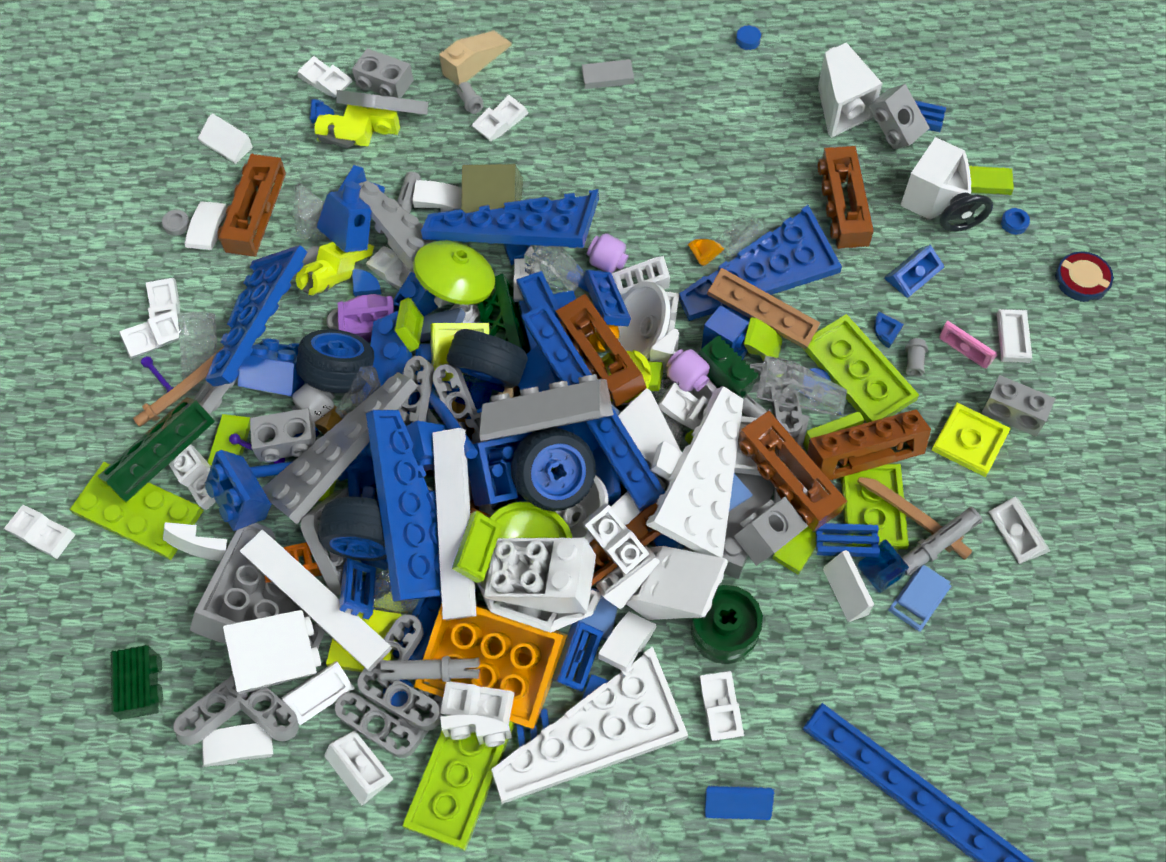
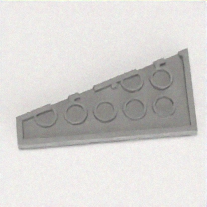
M369 181L359 183L361 185L359 198L371 207V217L376 222L374 228L379 234L385 233L389 238L387 244L407 269L414 273L413 261L417 251L422 246L435 242V240H423L421 234L423 224L419 222L417 217L401 208L397 201L381 192L378 186ZM438 297L434 299L439 308L449 303Z
M399 372L390 377L379 389L324 436L317 439L310 448L262 488L269 501L298 524L369 443L366 413L372 410H397L418 385L411 378Z

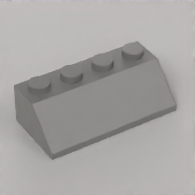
M595 374L578 378L579 384L568 386L567 381L549 384L550 390L539 392L538 387L520 390L521 396L510 398L509 393L491 396L492 402L482 404L480 441L494 440L545 428L613 416L607 379L597 380V375Z

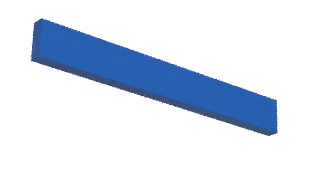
M547 302L521 315L522 321L560 382L567 381L568 386L579 384L578 378L592 375ZM613 409V416L584 421L638 510L642 511L656 503L660 495L665 494V490L651 471L650 466L615 410Z
M820 704L803 727V731L975 862H1034L825 704Z

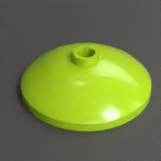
M442 240L428 243L417 251L413 261L414 273L421 285L436 297L451 303L462 305L480 303L490 296L495 286V275L488 261L473 248L459 242Z
M530 502L508 504L497 510L490 517V519L502 525L498 538H573L570 528L555 511L540 509Z

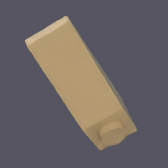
M495 31L457 40L439 54L442 74L459 86V84L471 79L511 46V42Z

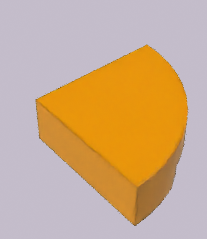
M695 239L688 244L697 261L702 266L707 265L724 250L722 245L711 239Z

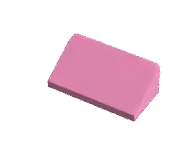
M949 321L945 323L939 336L940 339L984 369L997 357L995 351Z

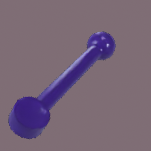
M146 356L142 358L141 364L143 367L150 369L167 392L174 388L169 385L154 367L151 357Z
M238 434L230 435L229 442L231 444H239L252 450V444L242 440ZM280 458L274 464L284 463L285 458Z

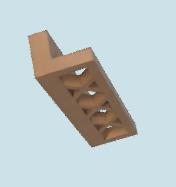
M723 268L720 269L707 292V295L744 316L748 318L754 317L763 321L780 336L804 349L808 347L820 325V322Z

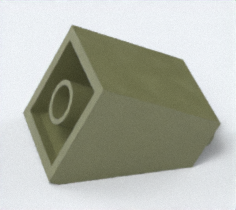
M516 164L462 165L461 210L465 213L479 211V207L489 205L490 210L505 208L504 203L522 200L523 177Z

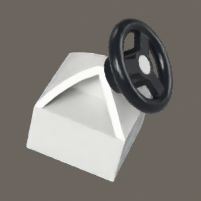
M935 137L911 172L900 206L927 219H932L941 214L939 219L941 227L947 231L957 232L970 229L983 222L991 214L993 202L985 195H971V176L965 151ZM982 204H984L985 208L983 209V211L978 216L974 217L973 215L975 214V211ZM960 219L965 220L966 222L953 224L949 223L948 221Z

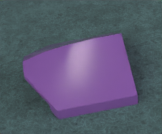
M370 294L357 296L346 302H338L339 330L356 334L368 343L371 342L373 321L394 313L393 297Z

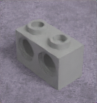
M368 48L352 68L358 87L366 91L371 90L379 93L381 96L402 98L413 82L410 63Z
M999 375L981 414L1037 437L1048 419L1056 398Z
M309 408L250 418L252 450L259 462H275L280 458L299 457L316 441L315 422ZM298 433H303L299 437H294ZM269 438H274L272 441L265 443Z

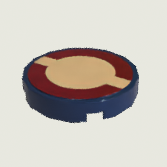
M1074 252L1066 255L1060 261L1055 273L1060 290L1071 299L1080 302H1089V300L1103 298L1110 290L1114 280L1112 269L1108 263L1098 255L1089 252Z

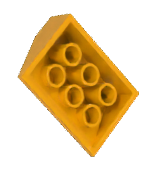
M441 603L423 660H440L443 656H450L451 659L479 658L480 666L478 668H466L480 669L479 679L453 678L450 681L515 692L510 721L534 729L553 682L552 677L568 634L559 631L547 632L491 613L488 607L476 604L475 617L445 620L442 615ZM416 679L414 687L443 697L446 682H443L442 679Z

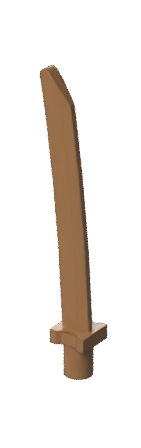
M221 349L153 404L149 405L146 403L143 405L144 411L133 417L135 423L141 427L150 420L157 421L160 419L158 414L176 402L207 376L214 356Z
M863 477L857 480L860 485L900 510L932 535L942 528L939 523L877 480ZM962 536L945 548V550L949 553L954 550L965 560L972 553V550L961 541L964 538Z

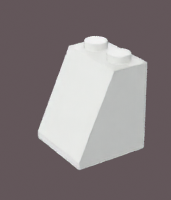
M847 43L833 47L825 52L818 85L826 126L831 138L873 118V113L868 105L879 97L882 82Z
M646 388L618 415L650 468L652 467L657 447L663 441L680 450L649 389ZM656 474L666 484L665 489H667L670 485L669 480Z
M302 610L223 626L236 689L239 694L315 675L317 673L316 667L321 666L318 648H311L308 637L314 635L310 616L304 617Z

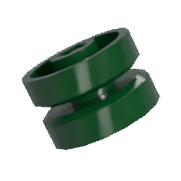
M718 586L712 599V606L706 613V616L692 618L691 636L694 646L702 656L715 663L732 664L742 661L754 650L762 630L763 614L760 605L748 591L738 586Z

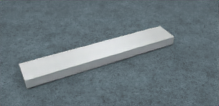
M462 428L433 432L442 615L445 620L476 616L474 581L452 569L470 518L467 457L464 453L466 434L465 429Z
M263 529L240 550L245 558L369 672L392 650V647L359 616L352 615L351 609L347 608L345 612L340 611V599Z

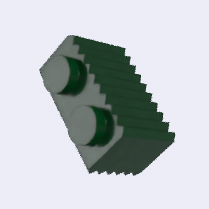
M721 336L715 337L698 352V355L709 364L710 369L707 377L717 388L724 386L741 398L752 390L758 378V372H754V368H750V364H746V360H742V356H738V352H734V348H730V344H725V340H721Z
M149 645L111 651V714L119 720L159 713V703L163 702L162 686L158 684L157 677L158 673L162 672L160 654H157Z

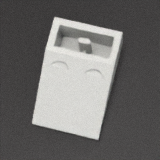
M498 538L491 558L484 597L486 599L554 613L587 614L596 554L585 538Z
M667 546L649 547L660 561L626 605L648 620L705 617L712 606V599L716 589L723 580L728 560Z

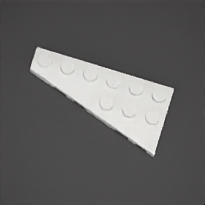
M724 386L714 390L703 412L704 418L700 426L695 427L692 433L694 438L691 444L685 447L669 478V487L665 494L660 495L656 503L658 508L655 514L650 516L645 524L697 553L723 558L744 401L743 398Z
M653 646L632 663L627 673L621 670L613 679L601 685L567 711L558 721L542 730L541 734L526 745L521 746L491 769L502 804L687 739L688 733Z

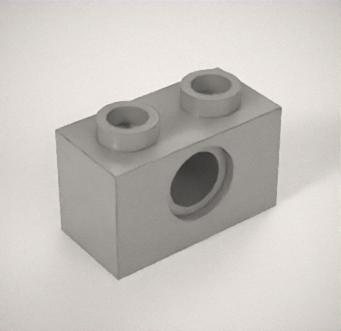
M906 84L889 88L868 105L874 119L884 132L887 142L893 149L910 146L930 129Z
M786 497L776 504L772 499L757 510L760 516L758 517L755 512L740 523L743 529L734 535V538L756 566L776 553L808 527Z

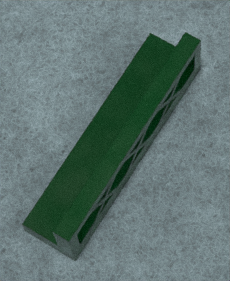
M502 273L495 276L494 287L496 291L492 298L477 303L482 323H489V335L495 336L499 329L504 330L506 335L503 340L520 347L527 354L530 350L518 302L514 301V287ZM494 308L501 310L496 321L489 319Z
M186 397L99 474L98 477L123 501L127 502L207 430L215 420L197 400Z

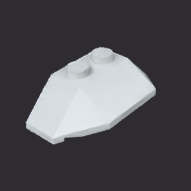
M488 569L484 581L477 583L483 597L489 573ZM591 590L587 614L554 613L486 599L485 597L484 599L491 613L547 632H553L591 616L601 599V593Z

